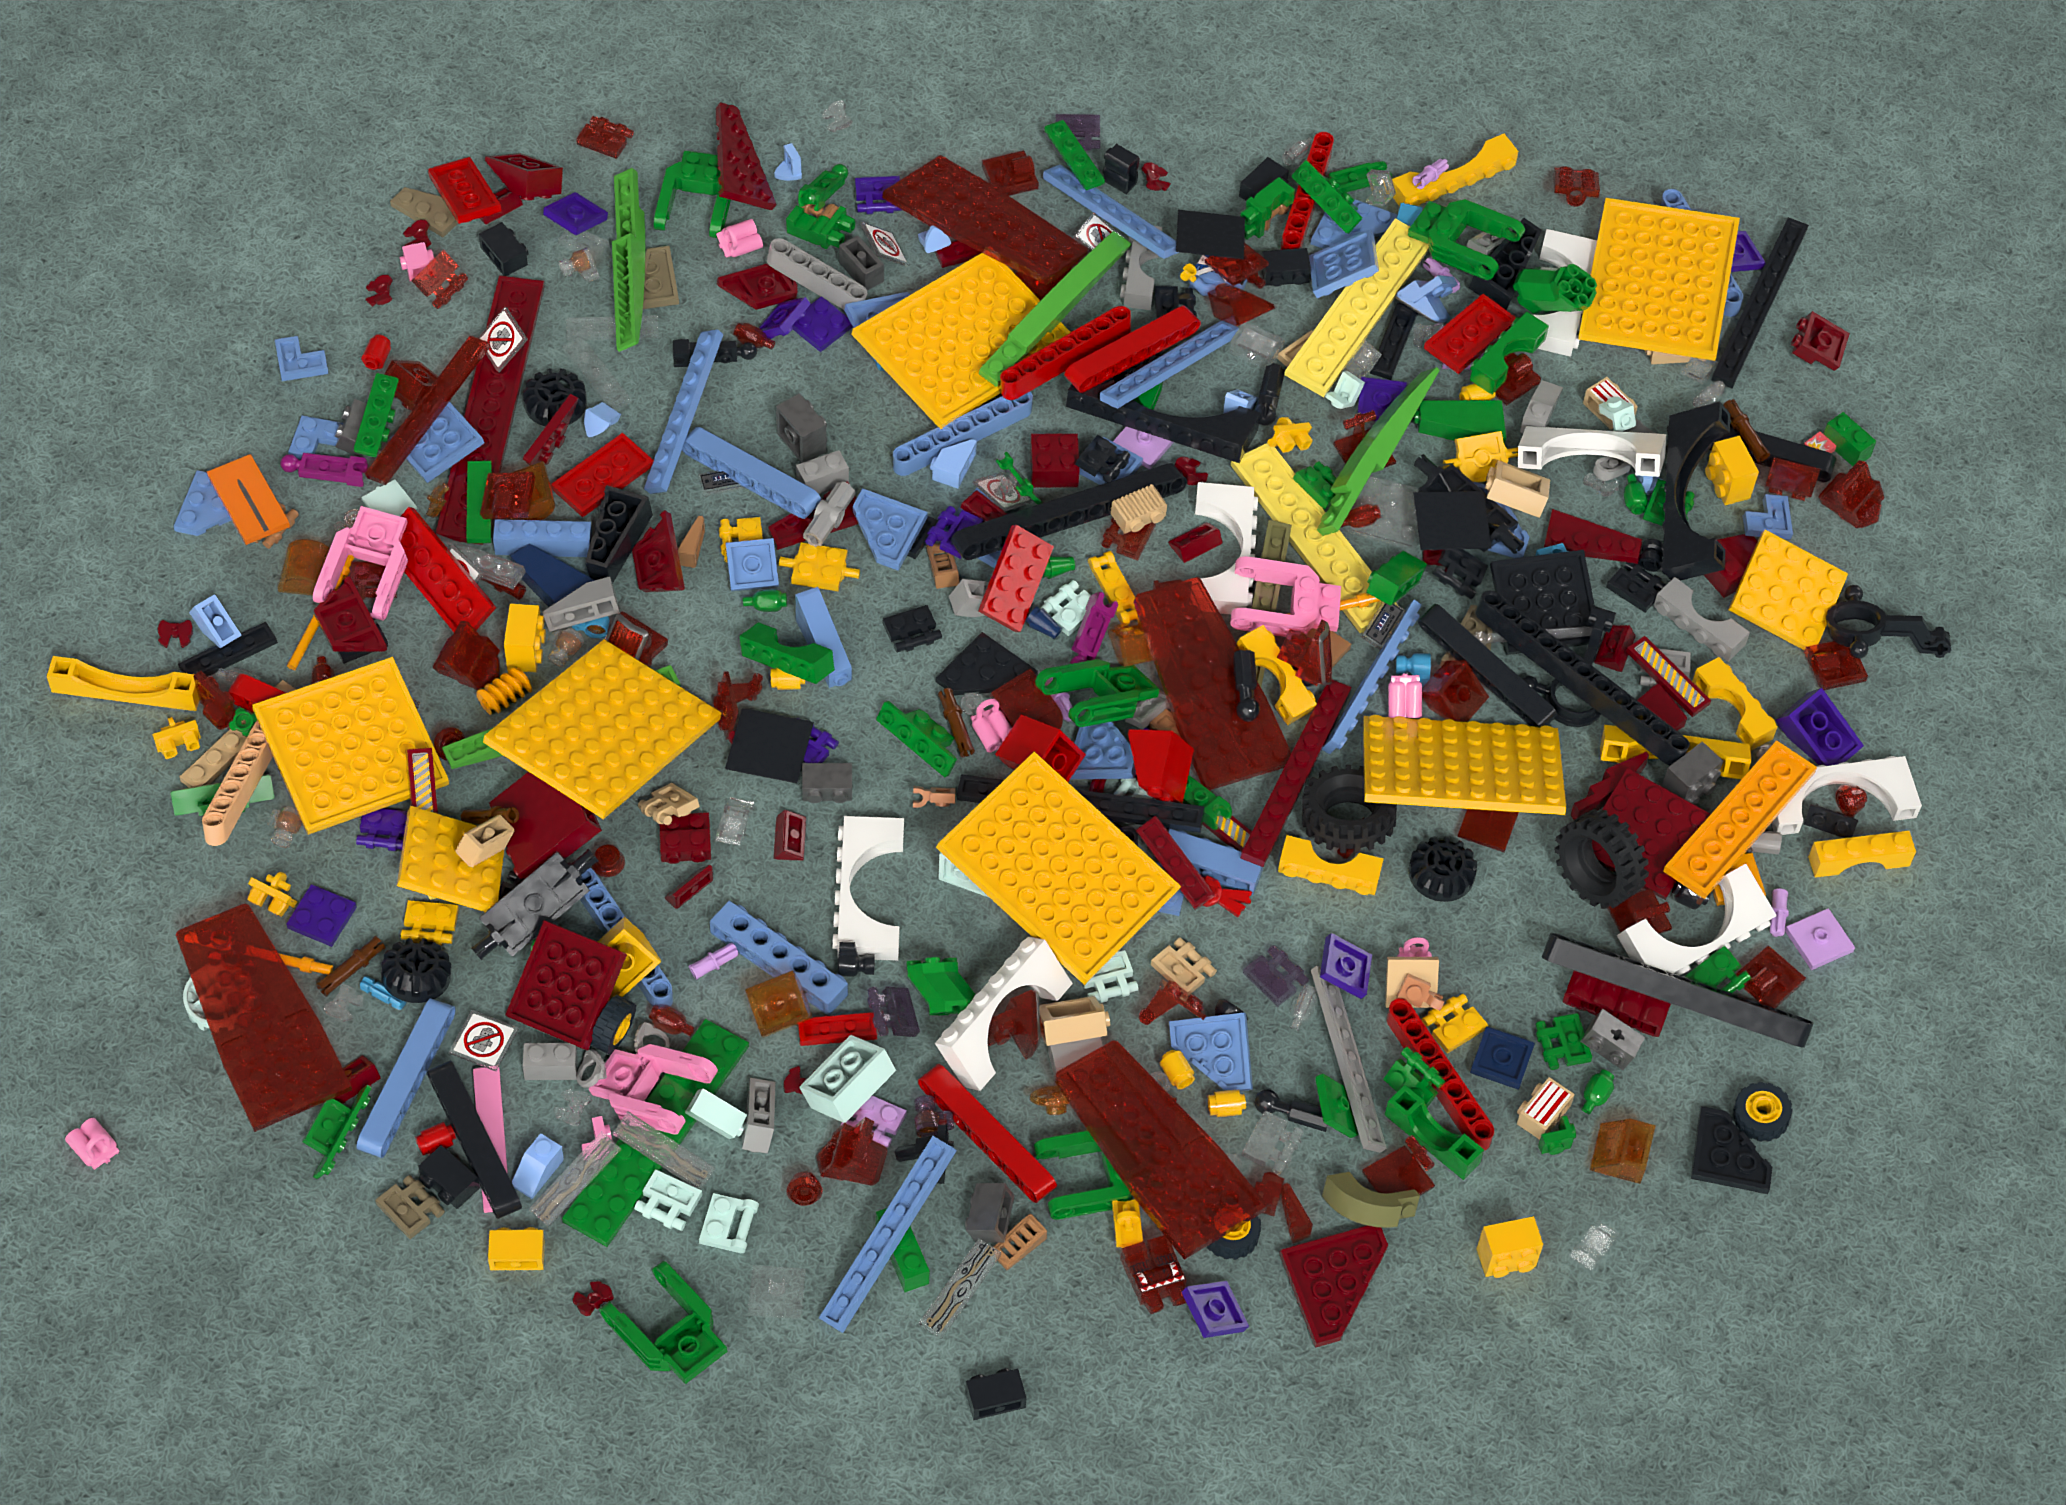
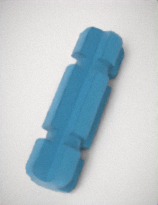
M365 976L360 982L361 990L366 993L371 992L372 996L387 1004L392 1003V1007L398 1010L403 1009L407 1003L392 996L382 983H375V979L369 976Z

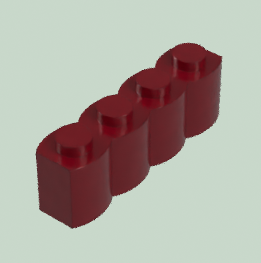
M1575 970L1563 999V1003L1588 1011L1596 1016L1604 1009L1629 1027L1654 1037L1660 1036L1671 1003Z

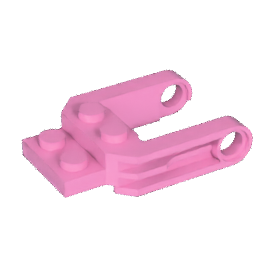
M361 506L353 527L336 532L314 588L313 601L316 603L324 602L327 596L335 590L348 555H352L357 559L386 566L376 591L377 597L373 611L370 613L372 618L384 621L408 563L407 556L400 543L408 523L407 519Z
M1247 556L1236 560L1235 574L1239 576L1254 578V581L1293 586L1290 615L1249 608H1236L1231 612L1230 625L1233 628L1251 632L1264 625L1275 636L1300 639L1313 628L1325 630L1327 621L1330 631L1337 632L1341 586L1319 583L1318 575L1307 565Z
M653 1044L639 1048L637 1054L615 1049L605 1063L607 1078L598 1080L594 1086L589 1087V1091L593 1096L610 1100L611 1106L614 1107L615 1112L622 1121L628 1120L633 1124L671 1134H678L685 1124V1119L682 1115L678 1116L670 1110L663 1109L660 1105L645 1102V1099L658 1081L660 1074L664 1072L703 1083H711L718 1069L706 1058Z

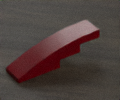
M1646 751L1605 769L1602 781L1591 785L1587 797L1574 803L1571 811L1573 820L1593 809L1598 811L1603 808L1627 768L1638 774L1644 770L1649 757L1648 752Z

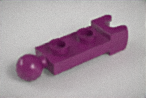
M303 453L301 460H298L292 454H287L280 460V466L285 472L290 473L299 469V477L343 482L350 486L363 487L362 473L368 472V462L364 457L350 456V458Z
M1103 592L1094 593L1088 600L1085 608L1086 613L1071 648L1078 655L1071 659L1070 664L1095 660L1110 620L1114 617L1118 607L1117 601L1104 605Z

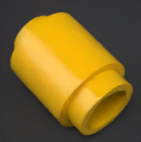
M1473 383L1462 387L1459 398L1460 400H1491L1495 398V392L1491 395Z
M770 668L771 688L795 690L801 689L800 684H805L804 679L785 673L778 668Z
M1170 1050L1162 1056L1160 1066L1173 1086H1176L1177 1089H1184L1194 1082V1071L1181 1051Z
M1239 1089L1216 1091L1214 1094L1208 1095L1210 1116L1242 1115V1110L1246 1109L1245 1095L1240 1094Z

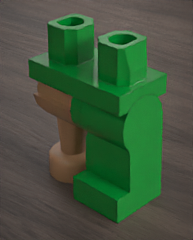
M1280 177L1258 192L1254 198L1250 197L1246 200V208L1240 213L1241 217H1245L1246 240L1253 235L1261 238L1264 235V231L1269 230L1273 217L1277 214L1283 215L1289 211V206L1294 200L1295 189Z
M807 204L804 207L796 205L786 218L788 234L812 244L821 245L824 249H828L830 245L839 248V245L845 241V234L840 231L852 233L856 226L855 219L847 215L846 208L842 206L837 207L835 204H829L819 211L814 210L815 205Z

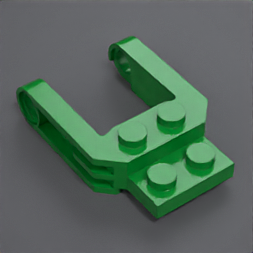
M684 151L681 162L666 168L654 216V230L665 231L666 221L670 219L676 191L680 189L685 192L717 195L710 222L709 236L718 238L716 234L725 228L731 200L719 197L721 185L718 178L721 176V171L718 169L717 155Z
M1463 199L1450 202L1447 207L1429 201L1408 229V236L1428 244L1432 259L1485 280L1492 279L1499 266L1492 257L1456 243L1466 225L1510 241H1519L1525 233V228L1520 221L1469 200ZM1482 265L1487 266L1490 270L1485 269Z
M1099 659L1046 668L1038 674L1035 681L1037 688L1045 695L1093 688L1099 697L1081 701L1069 710V718L1078 727L1133 718L1138 701L1157 698L1160 690L1135 665L1130 664L1113 668L1109 667V662ZM1053 677L1051 683L1045 686L1046 681ZM1086 709L1084 715L1078 718V715Z
M1105 1127L1045 1138L1034 1144L1037 1160L1054 1157L1061 1159L1102 1151L1101 1157L1109 1187L1059 1196L1048 1202L1050 1217L1055 1220L1112 1210V1201H1131L1137 1191L1162 1187L1163 1184L1151 1136L1127 1140L1126 1135L1116 1129Z
M662 1261L652 1269V1273L661 1286L689 1316L684 1317L658 1337L655 1343H652L624 1312L621 1314L611 1304V1301L602 1306L599 1311L605 1322L650 1371L672 1370L684 1384H687L728 1352L727 1346L713 1333L714 1321L711 1308L667 1262Z

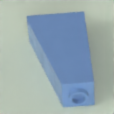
M815 587L795 594L796 622L807 644L815 643L833 651L835 670L824 678L828 687L845 685L848 681L852 680V667L819 588Z

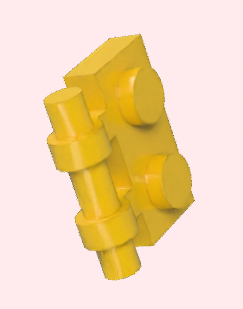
M760 517L737 519V527L730 526L728 519L720 521L721 554L724 556L725 562H727L725 544L732 542V538H738L739 542L763 539Z
M408 900L404 926L413 928L412 930L402 929L401 939L412 938L413 943H419L422 938H425L427 942H435L442 946V943L452 944L453 934L444 932L445 930L455 931L459 912L458 905ZM422 928H424V929H435V931H434V932H426V931H422Z
M1464 994L1457 997L1452 996L1446 1000V1004L1442 1006L1440 1011L1433 1008L1428 1011V1015L1422 1018V1022L1426 1027L1433 1023L1437 1026L1432 1031V1036L1447 1054L1485 1031L1486 1026L1488 1027L1487 1022L1473 1006L1466 1011L1461 1007L1468 1002ZM1452 1012L1456 1017L1446 1022L1443 1017Z

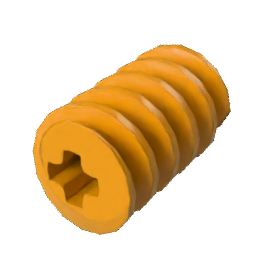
M511 668L508 674L503 673L500 679L496 678L492 681V684H487L484 689H479L476 692V696L484 710L489 715H492L491 710L498 714L501 713L500 704L508 708V699L516 703L515 694H518L521 698L525 697L524 688L529 693L533 689L529 679L521 669Z

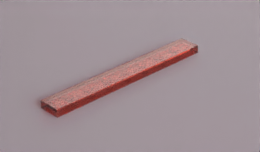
M473 336L467 338L365 472L367 479L383 485L390 481L489 350L490 345L487 341Z

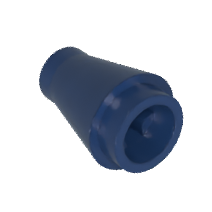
M1038 606L1032 610L1026 619V622L1030 624V628L1050 636L1054 640L1063 629L1044 608L1040 609Z

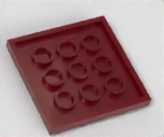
M1627 768L1602 810H1607L1609 817L1613 814L1619 816L1618 821L1621 824L1626 821L1629 824L1628 830L1631 834L1636 832L1638 835L1636 839L1638 845H1643L1645 848L1642 856L1648 859L1649 863L1644 867L1649 872V875L1644 879L1646 884L1642 888L1666 900L1677 881L1663 872L1666 864L1711 814ZM1592 840L1593 851L1598 862L1616 873L1609 854L1598 842Z
M543 921L505 1016L588 1050L593 1040V1028L602 1010L608 1003L627 954L550 922Z

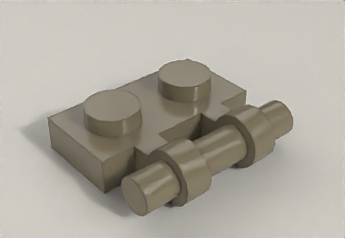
M408 1175L403 1180L407 1188L402 1190L395 1184L375 1201L376 1205L409 1239H412L430 1224V1219L426 1216L427 1213L432 1212L439 1218L444 1214L445 1210L440 1206V1201L435 1196H430L424 1190L425 1186L419 1180H415L411 1175ZM417 1197L422 1204L417 1206L411 1198Z

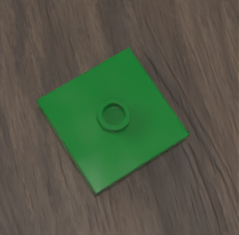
M1325 1074L1316 1076L1315 1080L1323 1123L1349 1138L1358 1136L1357 1126L1345 1086Z

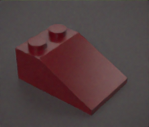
M522 153L485 156L487 164L512 193L521 196L523 200H534V197L549 199L552 198V195H558L562 192L563 167Z
M1742 534L1717 540L1725 549V570L1705 574L1704 576L1723 598L1737 591L1758 542L1754 536Z

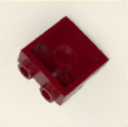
M1813 311L1806 317H1801L1796 324V329L1799 332L1793 337L1790 344L1794 347L1792 353L1809 364L1816 360L1836 371L1840 367L1850 333Z
M709 812L690 813L681 817L673 814L671 815V824H660L661 862L677 864L680 861L700 863L705 860H711Z

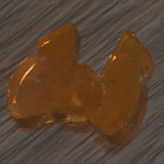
M443 483L442 486H437L432 491L431 496L428 495L427 499L431 503L426 513L427 516L435 518L440 513V510L446 503V500L441 496L450 489L447 484Z

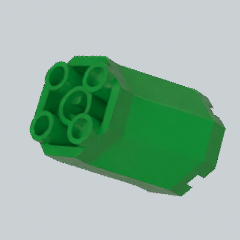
M1569 264L1560 268L1536 267L1523 269L1513 284L1514 291L1517 290L1519 294L1517 297L1518 303L1533 314L1540 311L1574 312L1586 310L1591 306L1597 294L1595 289L1597 287L1596 280L1575 264Z
M940 957L925 958L923 963H921V960L906 961L907 979L927 1003L929 1016L959 1014L970 1004L976 995L959 974L957 958H944L942 962H940Z

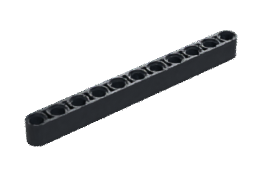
M1167 463L963 528L954 533L951 543L965 560L976 559L1002 550L1012 525H1018L1041 538L1111 515V507L1114 500L1122 496L1125 497L1134 491L1137 492L1139 489L1141 490L1151 484L1154 485L1162 498L1177 494L1186 487L1187 479L1173 463Z
M1491 590L1483 592L1475 611V615L1480 621L1668 766H1671L1687 753L1690 743L1686 737L1499 593Z
M1550 933L1542 954V958L1551 963L1794 1046L1805 1048L1814 1024L1803 1017L1556 933Z

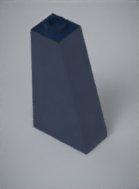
M531 544L516 550L510 556L512 570L548 607L584 584L595 581Z

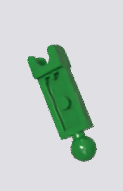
M843 164L834 165L831 172L825 170L809 185L805 184L799 190V206L804 207L807 204L815 205V211L823 208L825 201L845 184V179L849 174L847 167Z
M1188 775L1183 804L1204 806L1203 822L1211 829L1217 830V816L1230 819L1232 816L1231 805L1221 796L1217 797Z

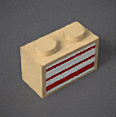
M1606 377L1586 389L1583 404L1611 430L1613 429V421L1600 413L1599 404L1606 402L1611 397H1620L1633 405L1635 415L1638 406L1633 399L1620 390L1617 384Z
M1550 1077L1544 1084L1539 1083L1531 1094L1533 1096L1529 1102L1525 1100L1517 1111V1114H1519L1517 1125L1539 1140L1542 1134L1551 1132L1561 1119V1116L1571 1107L1575 1095Z

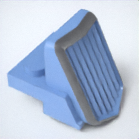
M1438 275L1431 281L1415 280L1398 291L1395 298L1429 321L1444 323L1451 320V317L1439 297L1443 298L1453 292L1452 288L1458 284L1455 278L1451 276Z

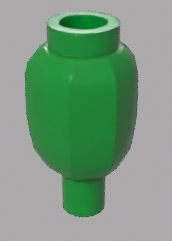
M1630 474L1627 476L1628 484L1624 488V501L1627 508L1633 514L1639 515L1646 510L1645 508L1648 504L1644 486L1637 482L1636 475Z
M778 589L761 590L752 597H743V606H753L761 612H778L782 607H787V593H781Z
M1602 1069L1600 1073L1591 1076L1584 1090L1586 1102L1581 1109L1583 1112L1591 1114L1595 1106L1604 1104L1614 1090L1613 1080L1615 1077L1612 1073Z

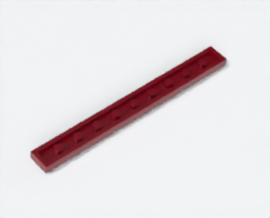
M1332 680L1331 684L1325 686L1241 852V859L1264 867L1351 693L1352 687Z

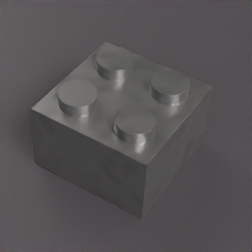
M799 393L776 406L777 435L801 463L826 453L827 423L821 415L818 416L809 400H805Z
M1701 742L1668 767L1662 787L1696 805L1702 795H1709L1715 790L1717 786L1715 784L1716 780L1721 775L1720 769L1723 760L1705 743Z

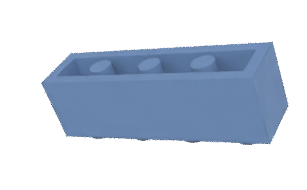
M495 519L493 542L495 555H513L516 550L531 544L551 556L587 557L592 539L591 522Z
M1169 830V834L1202 877L1210 876L1217 879L1222 886L1235 890L1251 891L1252 895H1254L1263 867L1241 859V851L1235 850L1231 846H1222L1213 843L1209 839L1198 838L1181 830Z

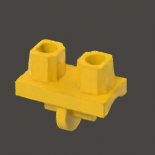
M1281 417L1273 427L1275 431L1274 436L1267 441L1270 447L1279 446L1283 453L1290 452L1295 445L1300 450H1307L1313 442L1308 434L1312 426L1309 422L1295 424L1288 417Z
M173 717L167 719L169 726L160 728V732L152 734L158 753L161 752L165 759L175 757L178 754L176 746L185 744L187 751L200 748L199 739L201 737L196 720L187 723L184 721L175 723Z
M278 872L275 877L268 874L266 881L271 883L270 886L251 877L248 884L252 886V889L247 898L248 901L262 907L267 896H270L273 900L267 910L280 917L284 915L289 906L294 908L297 904V901L289 895L280 892L282 889L289 891L291 885L286 883L287 875L285 873Z
M1139 1200L1112 1201L1116 1247L1134 1248L1136 1246H1143Z

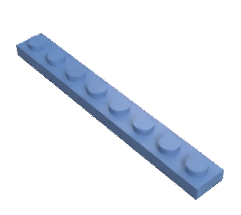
M1062 165L1044 171V180L1159 257L1165 259L1179 253L1176 252V241L1097 188L1085 190L1074 173Z
M1221 320L1100 392V401L1118 409L1238 337L1239 328Z
M718 329L701 332L698 337L660 446L647 477L644 490L650 494L667 492L723 334Z
M1413 600L1403 610L1322 749L1326 753L1331 754L1336 748L1340 750L1348 738L1345 734L1347 731L1351 732L1357 724L1358 720L1355 717L1358 713L1361 714L1369 703L1366 701L1368 695L1372 696L1379 686L1376 683L1378 678L1382 679L1389 669V666H1387L1388 661H1392L1399 652L1398 644H1402L1410 633L1407 631L1408 627H1412L1420 616L1417 612L1421 604L1416 600Z
M932 1136L819 1319L841 1333L845 1331L957 1150Z

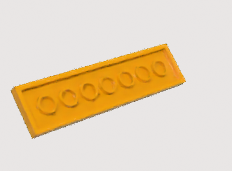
M1776 740L1666 864L1663 872L1705 899L1723 879V876L1731 870L1814 775L1817 767Z

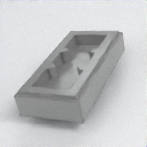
M1159 690L1157 698L1139 702L1134 717L1125 719V722L1143 730L1161 712L1171 708L1175 703V698Z

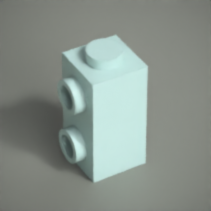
M705 1089L697 1090L685 1111L687 1115L728 1139L735 1138L736 1135L739 1137L745 1129L744 1120L747 1114Z

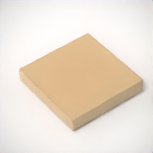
M1387 957L1386 1008H1389L1393 1000L1398 999L1396 995L1407 973L1431 984L1429 991L1437 993L1439 958ZM1423 1002L1420 1008L1432 1007L1429 1006L1427 1003Z

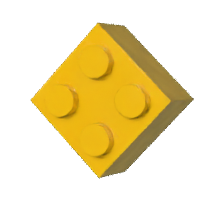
M1740 436L1714 442L1707 467L1705 468L1707 478L1712 480L1715 486V493L1718 498L1722 499L1724 505L1751 498L1759 471Z
M510 604L504 640L507 671L511 668H519L523 672H537V665L542 664L543 661L541 643L545 644L546 640L544 615H540L538 605Z
M1534 1216L1483 1227L1477 1245V1252L1485 1277L1494 1276L1495 1278L1506 1276L1509 1272L1519 1270V1272L1524 1273L1536 1267L1543 1242Z

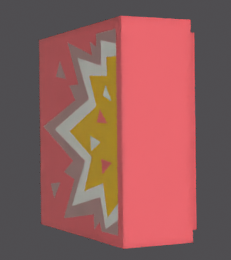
M1818 432L1804 443L1805 446L1829 453L1834 452L1836 449V445L1821 432Z

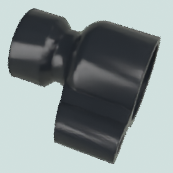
M839 942V975L854 977L859 972H863L866 975H874L875 955L866 954L860 957L855 942Z

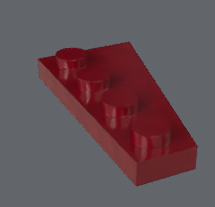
M831 491L824 494L821 500H826ZM854 496L845 509V514L839 527L833 528L830 533L858 525L853 513V505L857 499L856 496ZM815 510L805 519L791 513L768 526V533L774 539L776 550L807 541L803 538V533L813 520Z
M1552 509L1544 548L1563 543L1567 551L1584 550L1585 557L1638 564L1642 539Z

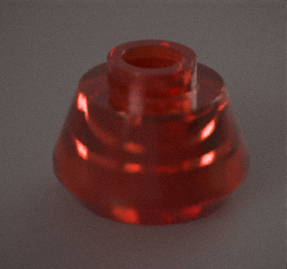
M453 727L442 729L434 739V748L437 755L447 761L442 747L465 739L464 734L459 729Z
M1841 785L1836 791V802L1842 814L1851 817L1852 815L1855 816L1865 807L1867 795L1863 789L1856 785Z
M602 845L593 854L599 861L592 866V869L599 876H616L625 866L623 853L613 845Z
M804 1171L793 1176L786 1192L788 1198L793 1203L807 1206L817 1202L821 1198L823 1190L816 1176Z

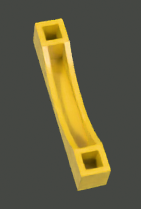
M1504 133L1485 141L1481 151L1470 162L1457 169L1443 172L1435 182L1428 183L1423 189L1417 188L1422 182L1416 186L1413 184V177L1420 173L1408 172L1392 179L1389 193L1399 207L1401 203L1420 206V204L1427 201H1435L1447 193H1454L1466 185L1471 186L1483 178H1491L1500 171L1512 169L1516 165L1519 151Z
M58 656L52 657L47 673L51 692L189 711H197L202 694L199 676L195 674L172 672L156 677H132L100 670L78 659Z
M1604 724L1600 743L1601 760L1621 763L1646 751L1649 754L1648 759H1658L1617 726ZM1683 735L1690 743L1687 753L1703 742L1723 760L1720 776L1743 779L1749 772L1751 764L1750 744Z

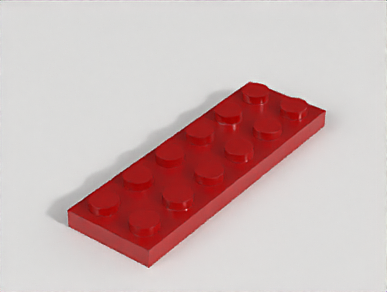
M408 507L400 516L406 518L408 522L400 541L408 559L404 572L461 641L467 642L497 607L415 508Z

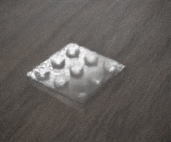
M1370 476L1357 498L1347 534L1415 551L1419 534L1413 492H1418L1419 488Z

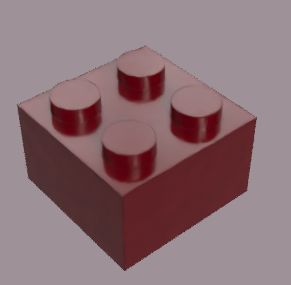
M1031 434L1030 462L1031 484L1033 488H1078L1080 468L1075 465L1079 458L1078 434Z

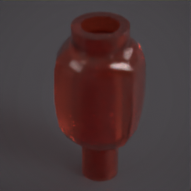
M738 323L736 325L733 335L737 337L739 342H751L756 345V348L766 347L771 350L774 348L775 341L767 338L766 334L759 327L750 323Z
M1369 503L1351 509L1340 528L1348 525L1352 528H1362L1375 524L1377 519L1382 518L1378 504L1373 506Z
M324 656L317 658V665L312 669L311 685L335 677L334 670L327 664V659Z
M654 1005L649 1014V1019L653 1020V1025L672 1035L684 1033L691 1037L695 1031V1027L687 1023L684 1014L669 1005Z

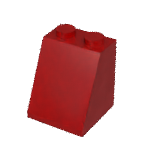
M1022 714L995 753L1007 767L1015 770L1035 752L1067 782H1069L1086 755L1060 729Z
M1129 729L1128 736L1139 786L1147 792V795L1156 800L1183 804L1194 748L1174 731Z

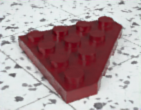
M1367 1225L1280 1250L1279 1255L1315 1348L1338 1342L1343 1337L1387 1251L1388 1243L1381 1227Z

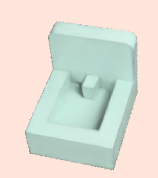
M1343 371L1335 390L1327 392L1325 397L1336 408L1353 407L1365 382L1349 371Z
M1611 397L1606 402L1599 404L1600 413L1613 421L1614 431L1623 432L1636 426L1634 407L1629 402L1620 397Z

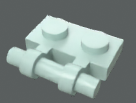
M1074 580L1069 584L1061 586L1059 592L1053 597H1048L1044 601V605L1040 607V609L1044 608L1048 613L1051 611L1055 614L1052 618L1063 628L1062 632L1067 636H1070L1081 626L1086 613L1085 608L1091 596L1085 590L1078 595L1074 593L1079 588L1078 583ZM1065 599L1069 601L1064 607L1059 605Z
M1126 951L1117 952L1086 985L1083 984L1084 989L1095 987L1096 990L1095 992L1087 993V997L1095 996L1099 1003L1107 1002L1108 998L1116 996L1126 997L1131 992L1138 991L1136 981L1127 983L1125 979L1133 976V969ZM1117 982L1118 986L1105 989V983Z
M655 1169L643 1189V1195L650 1198L648 1203L638 1200L634 1210L643 1213L642 1216L647 1219L654 1218L663 1222V1225L669 1229L676 1228L682 1231L686 1221L679 1219L678 1216L680 1212L691 1216L702 1197V1190ZM661 1203L671 1209L666 1213L658 1209L657 1206Z

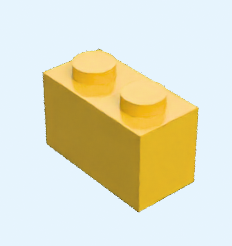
M533 1227L523 1230H511L509 1228L490 1230L488 1250L490 1270H544L545 1239L543 1230Z

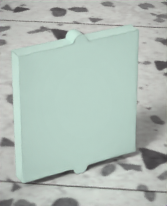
M395 479L381 487L377 486L376 490L361 497L368 508L396 516H401L408 507L417 509V506Z

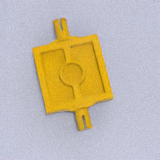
M1502 431L1455 439L1456 458L1443 460V464L1452 463L1473 483L1487 481L1486 477L1490 467L1495 468L1498 460L1508 464V458L1518 457V453L1512 454V452L1518 451V447L1507 449L1503 443Z
M801 542L798 554L794 559L782 556L779 559V566L793 568L791 584L839 591L840 583L845 577L859 579L860 569L846 567L848 550L827 546L815 547L809 543Z

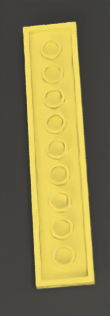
M1396 218L1376 244L1379 272H1376L1371 277L1360 279L1344 288L1285 370V376L1322 397L1327 394L1394 300L1397 292L1401 290L1429 251L1428 244L1408 236L1410 226Z
M1266 443L1245 453L1240 463L1231 461V467L1244 484L1254 487V496L1258 497V502L1273 521L1292 525L1289 542L1307 566L1318 575L1321 583L1341 586L1340 601L1354 598L1356 594H1368L1367 589L1370 584L1367 581L1372 571L1340 530L1324 536L1317 531L1321 523V517L1326 512L1292 479L1295 472L1275 447H1270ZM1379 601L1370 603L1368 607H1353L1342 611L1358 632L1362 633L1371 627L1385 603Z

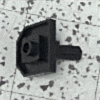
M939 1119L937 1135H934V1137L954 1148V1141H949L947 1119ZM932 1136L916 1138L915 1144L899 1146L895 1149L896 1160L902 1162L918 1159ZM946 1169L944 1170L943 1174L941 1175L937 1183H945Z

